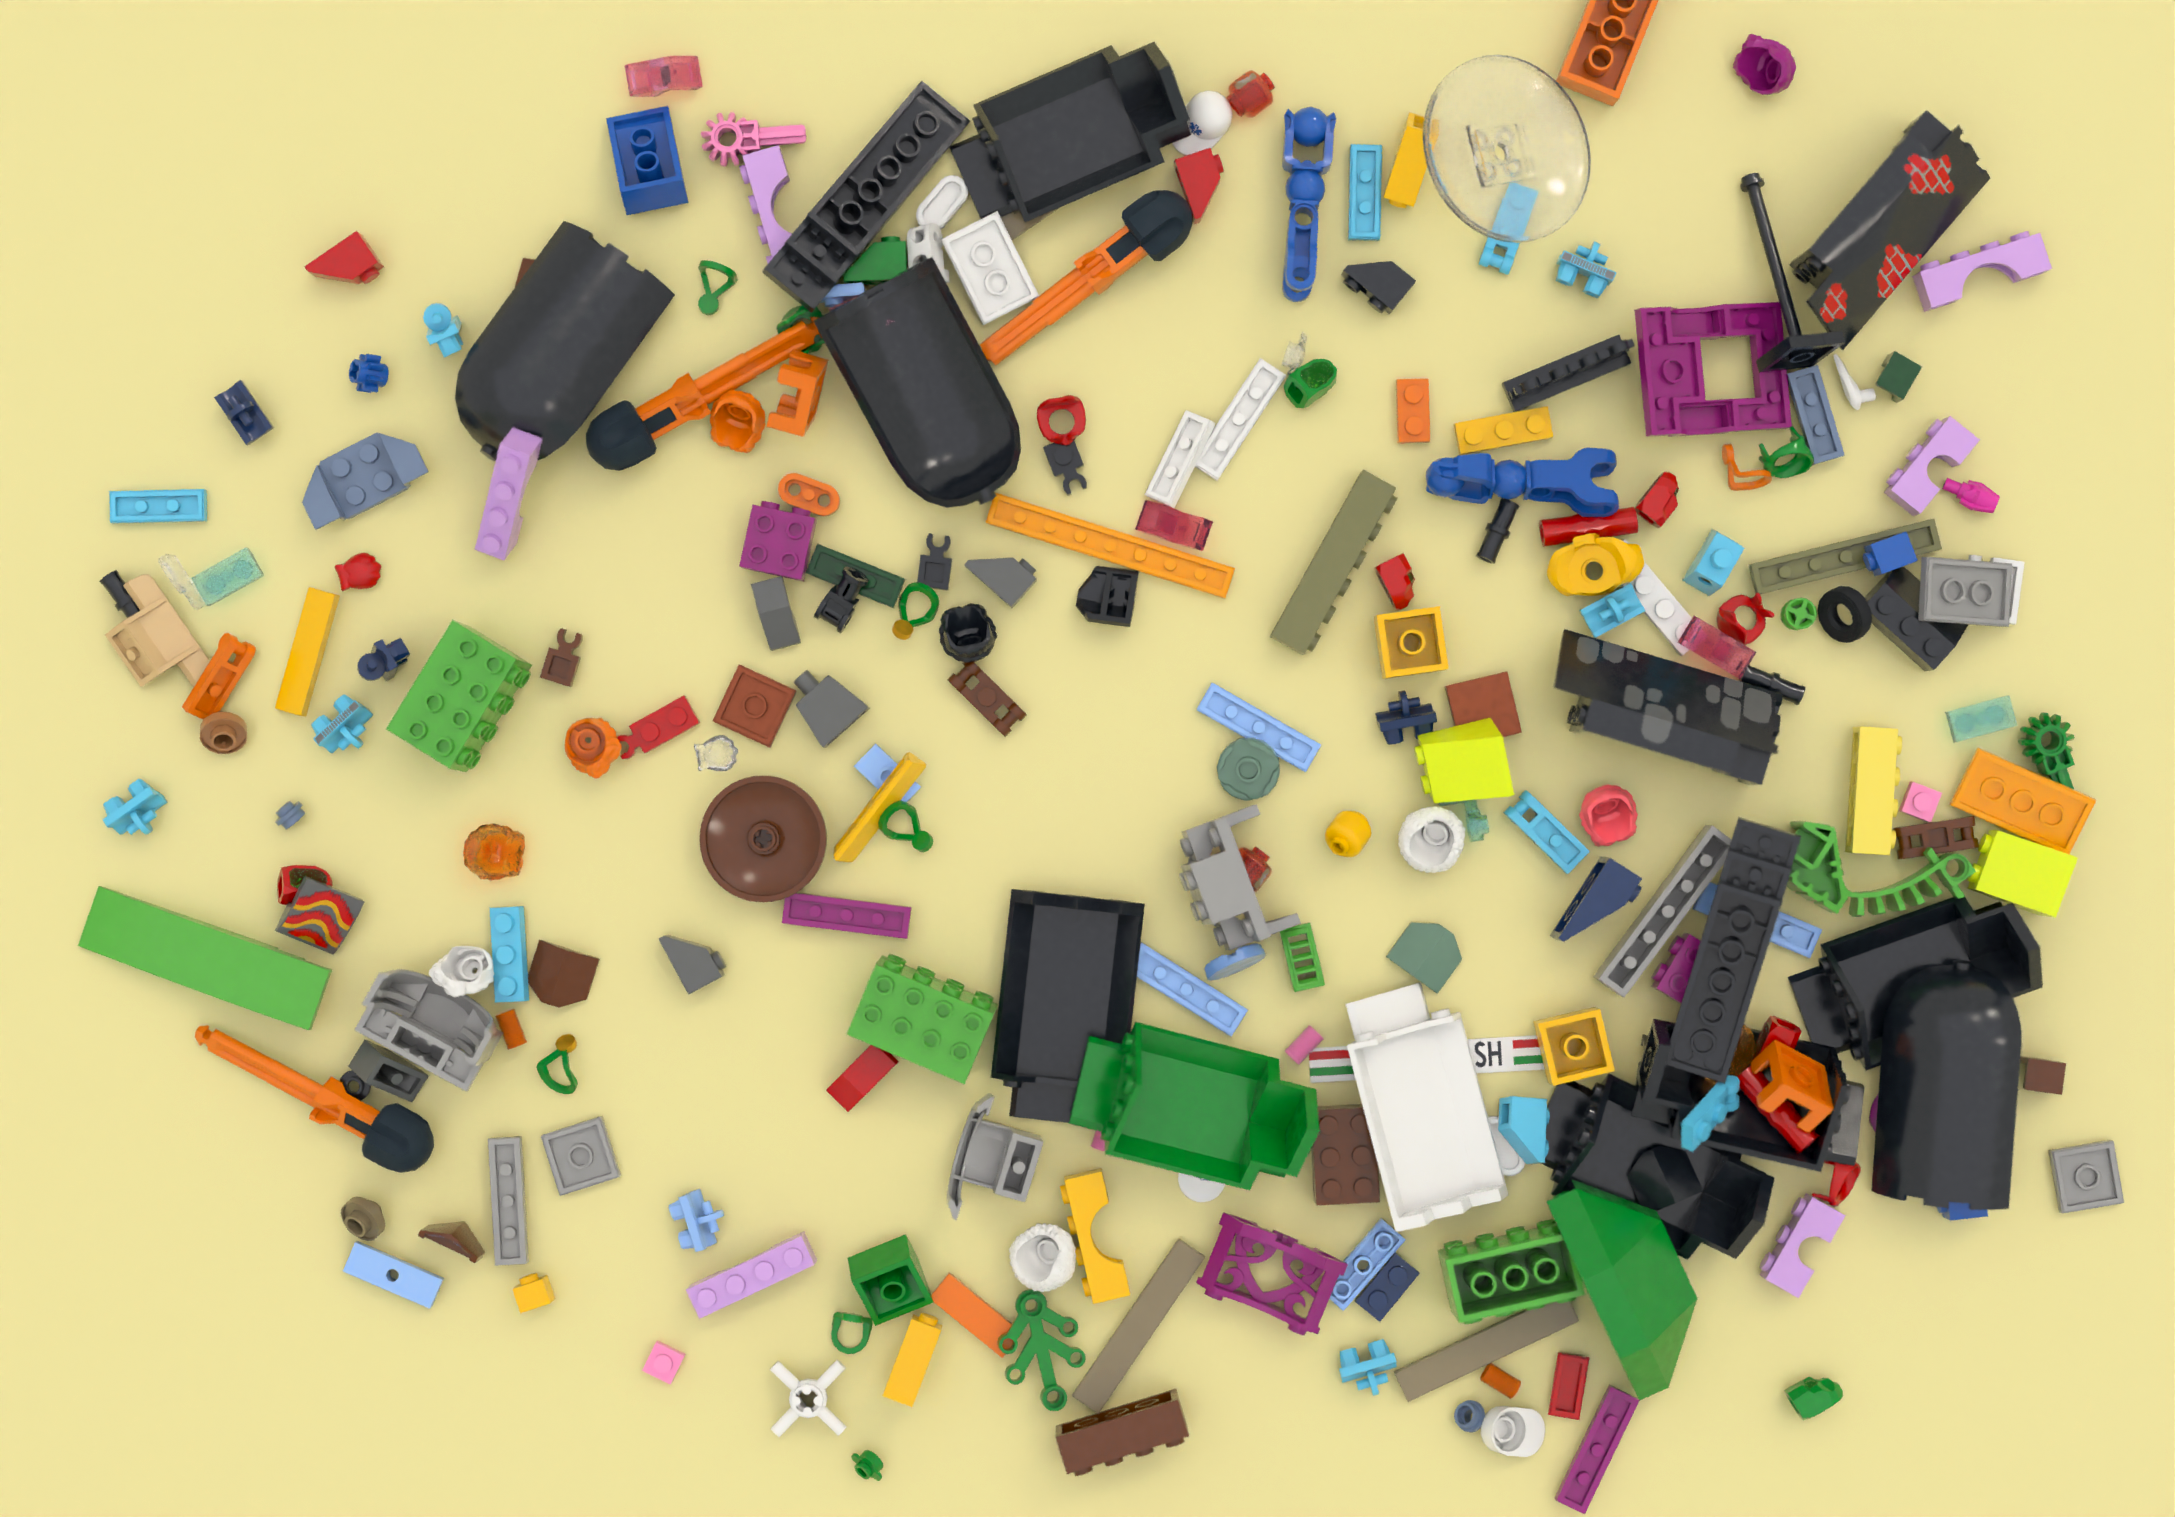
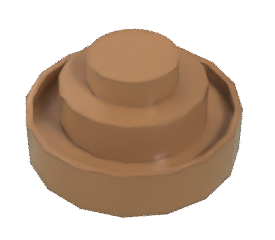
M230 712L210 714L204 718L200 725V741L206 749L217 754L236 752L247 741V725L241 717Z

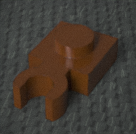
M561 628L557 634L559 648L556 650L549 647L540 678L572 687L581 657L572 654L574 649L581 645L583 636L577 633L575 640L572 643H567L565 641L567 630Z

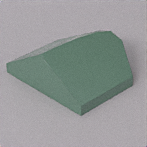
M1410 922L1386 956L1437 994L1462 960L1454 934L1437 923Z

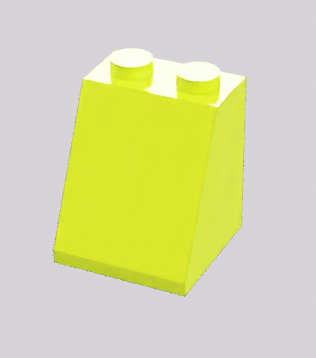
M1491 718L1417 735L1419 746L1414 747V752L1418 765L1423 764L1425 775L1420 776L1424 794H1429L1434 803L1514 795L1503 736Z
M1989 830L1988 834H1984L1978 847V851L1981 852L1977 864H1972L1976 872L1967 878V881L1970 882L1967 889L2007 904L2013 903L2015 907L2036 915L2056 917L2078 857L1999 830Z

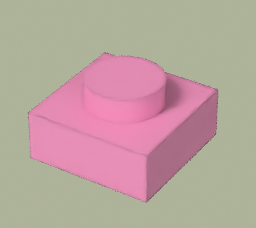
M1909 782L1899 811L1923 821L1931 822L1942 793L1918 783Z
M657 1340L642 1371L671 1385L686 1354Z

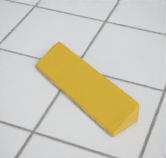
M311 587L308 588L275 705L276 709L306 717L340 598L339 595Z
M910 752L904 755L835 845L833 853L835 860L853 862L879 829L878 822L884 810L903 798L926 768L925 762Z

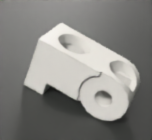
M935 223L910 228L907 233L908 268L933 257L945 282L950 283L949 270L944 269L943 244L940 240L943 236L939 226Z

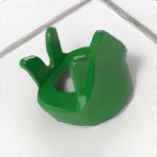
M804 306L794 307L783 316L782 321L777 325V332L779 334L787 330L801 318L811 320L810 317L819 318L823 314L817 307L812 313ZM818 334L815 336V343L800 352L807 354L817 352L825 342Z
M1790 426L1792 435L1790 443L1774 451L1771 456L1766 451L1763 443L1759 444L1762 455L1759 456V460L1763 464V469L1769 471L1771 476L1789 478L1808 471L1813 464L1814 457L1812 452L1805 444L1803 435H1799L1793 426ZM1789 454H1796L1788 463L1775 466L1778 458Z

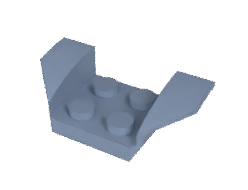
M375 433L320 461V464L314 470L302 503L315 530L337 519H351L408 490L411 486L409 482L429 471L415 444L381 433Z

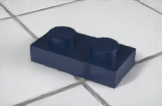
M1394 1253L1358 1295L1355 1302L1380 1322L1420 1273L1397 1253Z

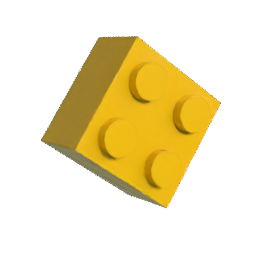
M1440 606L1374 616L1382 679L1449 669Z
M1591 1007L1533 1021L1547 1081L1552 1086L1615 1071L1599 1008Z

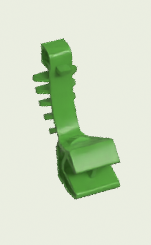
M1806 821L1790 822V826L1797 830L1795 834L1801 835V840L1794 858L1787 887L1795 891L1797 895L1809 901H1814V904L1830 913L1838 914L1848 897H1851L1849 914L1852 917L1864 916L1863 898H1868V912L1872 915L1886 913L1881 898L1883 895H1886L1887 909L1893 912L1906 910L1904 902L1910 906L1923 904L1925 901L1922 895L1937 897L1943 893L1929 877L1934 872L1944 887L1948 888L1952 896L1959 899L1965 897L1958 884L1976 872L1965 856L1945 853L1938 857L1932 847H1927L1923 854L1930 863L1916 873L1888 887L1872 891L1851 892L1843 882L1842 876H1844V871L1841 869L1842 861L1839 856L1835 827ZM1951 859L1958 863V871L1954 876H1950L1946 871V865ZM1918 883L1919 891L1914 886V884ZM1902 890L1904 902L1898 892Z

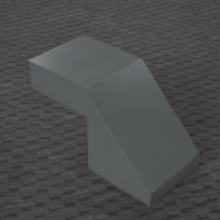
M779 576L751 584L758 614L770 650L773 651L800 644V635L794 613L790 607L783 577Z

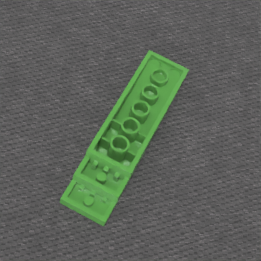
M98 886L78 944L82 948L306 1030H311L332 972V969L306 961L305 958L279 950L278 947L102 886Z

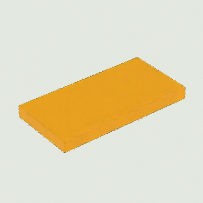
M1977 747L1950 805L2037 844L2070 854L2096 799Z

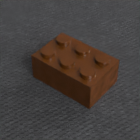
M1363 1105L1318 1106L1320 1132L1311 1148L1313 1194L1316 1206L1380 1202L1378 1162Z

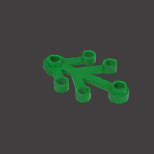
M1028 1289L1017 1297L1015 1308L1018 1315L1009 1331L1002 1334L997 1341L998 1348L1003 1353L1012 1354L1018 1347V1338L1029 1323L1031 1336L1016 1362L1006 1368L1005 1377L1011 1384L1017 1385L1022 1383L1025 1378V1371L1036 1354L1044 1385L1040 1394V1400L1048 1410L1059 1411L1067 1403V1394L1056 1383L1049 1350L1066 1359V1362L1074 1368L1081 1367L1085 1363L1086 1356L1080 1348H1071L1044 1332L1041 1319L1058 1327L1059 1332L1065 1337L1076 1335L1078 1324L1073 1318L1063 1317L1047 1308L1046 1298L1041 1292ZM1031 1299L1035 1300V1308L1027 1310L1025 1307L1026 1302ZM1066 1322L1073 1323V1329L1070 1332H1064L1063 1325ZM1007 1338L1012 1339V1347L1004 1349L1002 1346L1003 1341ZM1074 1352H1079L1081 1355L1080 1360L1075 1363L1071 1362L1070 1356ZM1013 1369L1020 1370V1376L1017 1379H1010V1372ZM1051 1391L1058 1393L1057 1399L1054 1401H1048L1047 1395Z

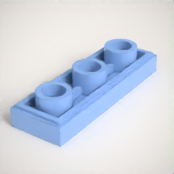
M1380 1218L1344 1259L1343 1262L1347 1263L1348 1266L1344 1275L1338 1276L1329 1299L1344 1311L1406 1239ZM1361 1260L1368 1261V1266L1364 1270L1357 1268V1264Z
M359 1241L355 1242L343 1269L345 1273L429 1309L433 1306L444 1280L441 1276ZM391 1269H394L398 1272V1279H394L391 1277Z

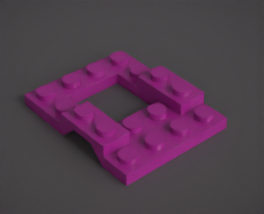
M1779 302L1723 304L1684 309L1651 307L1635 310L1646 437L1724 434L1740 431L1787 429L1792 426L1787 370L1759 373L1756 360L1784 340L1782 312ZM1749 337L1755 398L1706 400L1700 340Z

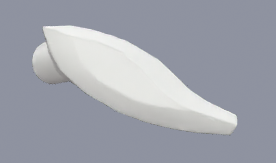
M1834 354L1833 357L1841 378L1842 387L1850 405L1854 409L1859 410L1861 403L1874 401L1876 399L1875 390L1873 388L1859 390L1840 357Z

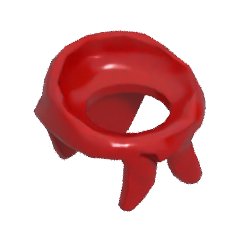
M1067 395L1051 398L1038 406L1037 421L1043 437L1050 442L1066 446L1083 433L1086 416L1083 403L1078 397ZM1057 410H1067L1074 417V427L1066 434L1054 432L1049 425L1051 414Z
M1756 593L1752 598L1738 595L1725 601L1719 607L1716 619L1717 627L1728 641L1747 645L1761 635L1766 626V617L1773 618L1774 613L1764 609L1759 593ZM1747 606L1754 611L1756 623L1752 629L1746 630L1736 620L1734 611L1737 607Z
M1824 1161V1163L1835 1166L1829 1196L1812 1193V1197L1828 1201L1832 1207L1838 1206L1849 1195L1861 1172V1167L1857 1162L1853 1166Z

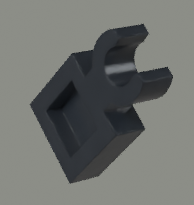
M1074 440L1066 446L1052 443L1043 447L1054 477L1064 475L1063 489L1068 496L1071 495L1069 483L1073 480L1079 481L1083 490L1087 489L1086 479L1076 471L1077 468L1084 466Z
M928 534L926 543L930 550V556H920L917 583H923L932 589L949 590L952 558H944V553L951 544L949 536L945 535L943 546L936 547L933 545V534Z

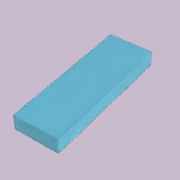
M1350 145L1348 240L1380 241L1382 145Z
M207 490L109 491L110 523L113 524L207 521Z

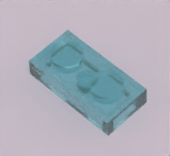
M246 547L191 579L206 606H211L263 577L264 574L252 552Z
M2009 695L1945 712L1953 742L2018 726Z

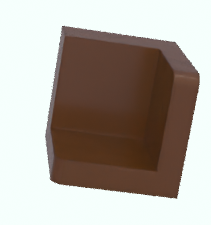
M2021 1056L2020 1063L2026 1064L2023 1083L2025 1090L2062 1095L2066 1063Z

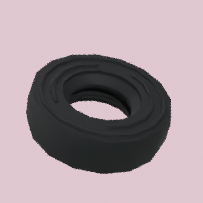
M1838 586L1826 592L1819 600L1817 609L1819 621L1825 632L1838 642L1850 643L1858 640L1870 629L1872 623L1871 608L1859 591L1848 586ZM1838 604H1843L1849 609L1853 620L1851 625L1845 624L1840 619L1837 612Z

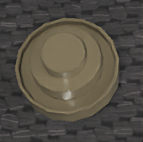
M352 1197L341 1208L342 1221L348 1231L362 1240L372 1241L385 1230L384 1216L382 1215L381 1207L376 1202L362 1197Z

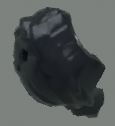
M971 603L964 607L958 606L944 611L940 620L939 634L940 643L947 655L961 662H976L984 659L991 653L997 633L995 632L996 627L992 619L987 616L984 606Z

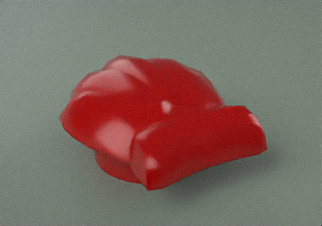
M368 553L356 554L344 564L335 565L342 592L350 588H371L377 584L381 576L379 573L381 564L376 562V558Z

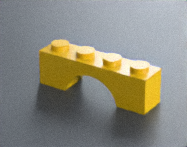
M1099 1168L1065 1176V1185L1060 1186L1063 1203H1070L1072 1216H1068L1067 1220L1071 1235L1077 1234L1080 1246L1076 1247L1075 1253L1078 1266H1085L1087 1277L1081 1278L1085 1297L1092 1296L1093 1304L1130 1296L1123 1260L1111 1258L1102 1253L1096 1247L1090 1230L1094 1216L1103 1206L1109 1203L1102 1169Z

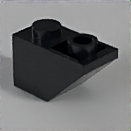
M1393 261L1347 265L1341 274L1345 278L1343 283L1350 290L1357 294L1361 291L1370 298L1367 302L1379 313L1386 311L1389 315L1416 282L1415 279Z

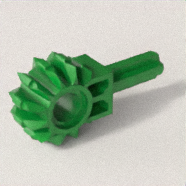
M2045 712L2040 713L2039 720L2035 717L2028 718L2031 727L2022 726L2020 728L2022 733H2026V738L2018 740L2020 745L2027 746L2022 754L2025 757L2032 756V763L2036 764L2039 773L2049 775L2050 779L2074 789L2067 770L2068 767L2075 765L2071 755L2073 750L2070 746L2066 745L2067 741H2072L2075 738L2073 734L2066 733L2071 725L2068 722L2061 723L2060 715L2053 714L2050 717ZM2050 732L2051 742L2048 746L2043 747L2041 738L2043 734Z

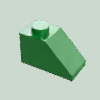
M887 236L882 237L881 242H874L844 274V283L862 282L864 285H878L881 282L885 283L900 272L908 269L906 241H900V237Z

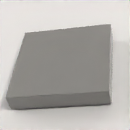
M603 1116L541 1135L560 1196L621 1176Z
M2113 1140L2048 1150L2060 1213L2124 1203Z

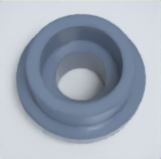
M291 801L287 802L276 812L279 818L275 823L278 826L282 825L285 829L290 828L305 814L301 809L302 804L299 801L294 805Z
M1467 1400L1459 1404L1454 1413L1456 1424L1463 1431L1470 1433L1476 1432L1481 1428L1485 1417L1482 1405L1473 1400Z

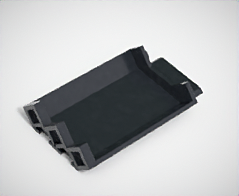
M1011 890L991 1078L1003 1080V1086L1012 1087L1009 1116L1069 1123L1088 1037L1092 1036L1122 1044L1124 1035L1131 1033L1144 903L1031 890Z

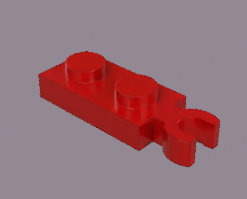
M683 695L631 724L629 727L633 733L632 735L618 736L617 738L620 743L625 741L629 745V750L620 757L622 759L631 758L638 747H641L644 754L700 724L686 696Z

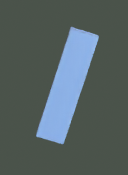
M1211 683L1196 709L1244 738L1253 737L1265 741L1274 749L1279 758L1304 772L1307 771L1321 747V744L1214 683Z
M1712 882L1708 884L1696 900L1693 910L1708 915L1717 888L1716 884ZM1779 911L1770 942L1811 958L1822 929Z
M1141 942L1137 977L1229 1036H1232L1248 1009Z

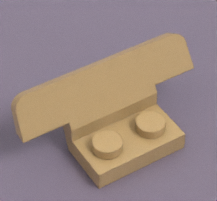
M143 574L126 582L123 586L140 611L122 621L106 633L105 636L141 687L177 664L194 688L209 664V659L151 576Z

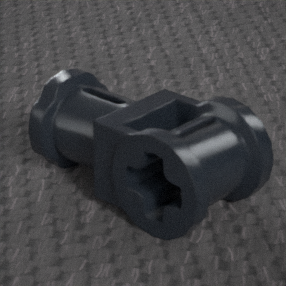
M848 566L843 568V577L839 584L835 585L827 593L814 614V618H822L837 627V632L839 633L843 632L855 612V607L859 602V599L856 598L862 586H866L869 582L865 574Z

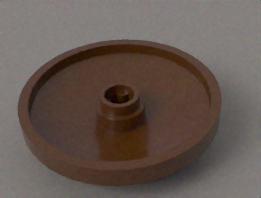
M752 776L730 784L710 803L701 823L700 850L708 872L723 889L744 900L773 902L799 892L815 877L825 857L827 829L818 805L801 787L779 777Z

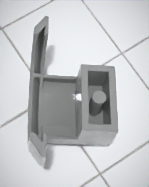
M990 1093L973 1105L956 1150L947 1189V1203L954 1220H957L962 1205L961 1188L963 1181L993 1189L997 1195L1025 1202L1043 1145L1040 1135L982 1119L984 1114L989 1116L994 1099V1096Z

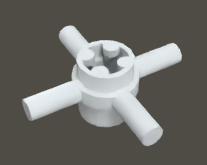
M836 1360L818 1380L808 1378L799 1381L782 1363L777 1361L770 1370L791 1390L789 1396L791 1408L771 1427V1430L780 1437L799 1416L805 1418L818 1416L839 1436L847 1426L826 1407L828 1398L826 1388L846 1367L839 1360ZM813 1391L816 1394L813 1400L814 1404L812 1407H808L799 1395L801 1392L808 1395Z

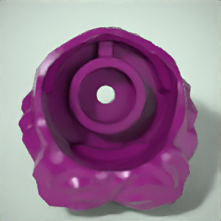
M1749 34L1746 41L1742 44L1741 52L1735 57L1733 69L1736 75L1741 76L1743 82L1750 86L1752 91L1761 95L1780 93L1789 87L1794 78L1796 64L1791 51L1778 41L1763 39L1761 36Z

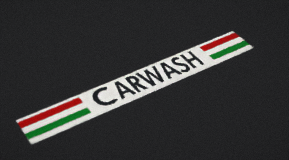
M1537 1035L1467 1039L1476 1073L1545 1070ZM1347 1046L1315 1048L1309 1053L1310 1083L1356 1080Z

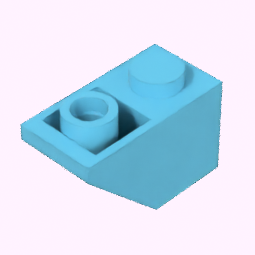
M1516 1096L1500 1098L1499 1132L1526 1164L1545 1163V1157L1549 1151V1143L1546 1139V1126L1550 1119L1547 1099Z

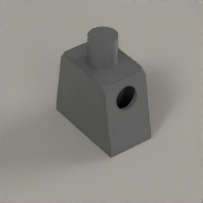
M806 670L794 681V684L805 695L796 706L823 748L831 744L870 709L867 704L830 675L819 683Z

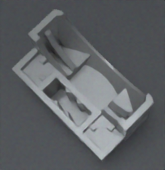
M1257 804L1182 831L1183 839H1180L1184 855L1189 857L1187 864L1181 866L1183 872L1179 874L1184 890H1190L1194 900L1193 903H1190L1192 913L1196 921L1201 920L1203 925H1214L1216 927L1213 929L1215 939L1219 946L1224 945L1225 950H1232L1253 941L1267 939L1274 933L1301 924L1297 913L1265 922L1230 827L1260 815ZM1219 846L1221 852L1211 855L1213 847ZM1244 913L1245 919L1240 920L1234 916Z
M404 969L378 974L362 1003L367 1008L355 1028V1031L466 1092L469 1091L484 1062L490 1059L503 1035V1032L496 1029L489 1012L466 994L458 997L447 995L443 987L436 985L430 976Z

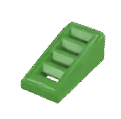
M1310 922L1280 931L1293 991L1297 992L1324 986L1325 982ZM1306 933V940L1289 943L1288 937ZM1309 946L1310 952L1292 956L1291 950ZM1312 959V965L1295 968L1294 962ZM1315 972L1316 977L1298 981L1297 975Z

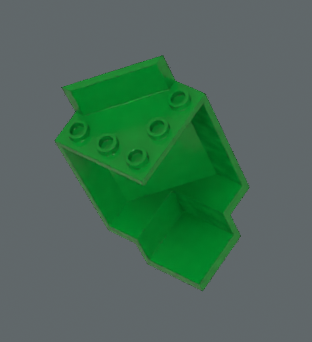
M1135 1022L1130 1034L1126 1033L1124 1035L1122 1044L1092 1036L1088 1037L1069 1119V1124L1100 1131L1101 1140L1105 1141L1106 1155L1246 1190L1251 1189L1259 1172L1283 1178L1286 1175L1297 1177L1320 1132L1316 1089L1280 1080L1279 1059Z

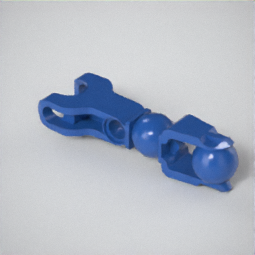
M1314 107L1302 108L1295 114L1288 109L1284 114L1285 136L1282 167L1286 172L1290 173L1285 190L1290 201L1289 211L1291 213L1287 226L1282 290L1284 296L1293 302L1306 300L1310 295L1315 280L1319 202L1323 199L1325 193V183L1321 176L1327 174L1330 170L1333 156V134L1336 116L1334 112L1326 116L1320 109ZM1293 139L1298 144L1306 147L1316 146L1324 141L1322 161H1317L1316 164H1313L1309 160L1300 163L1299 160L1294 159L1292 156ZM1301 213L1307 214L1311 219V223L1305 226L1299 225L1295 220V216ZM1294 277H1300L1304 281L1300 282L1296 280ZM1291 289L1297 290V291H1302V292L1296 293V292L1292 291Z
M1583 448L1568 460H1526L1524 466L1514 460H1503L1495 465V460L1491 459V455L1488 453L1458 455L1454 458L1445 457L1433 461L1428 467L1425 476L1427 492L1469 503L1484 504L1488 499H1492L1493 493L1499 498L1507 500L1517 498L1523 494V500L1565 503L1574 512L1583 517L1612 516L1619 509V499L1615 491L1600 488L1591 480L1596 477L1608 476L1617 465L1616 454L1610 449Z

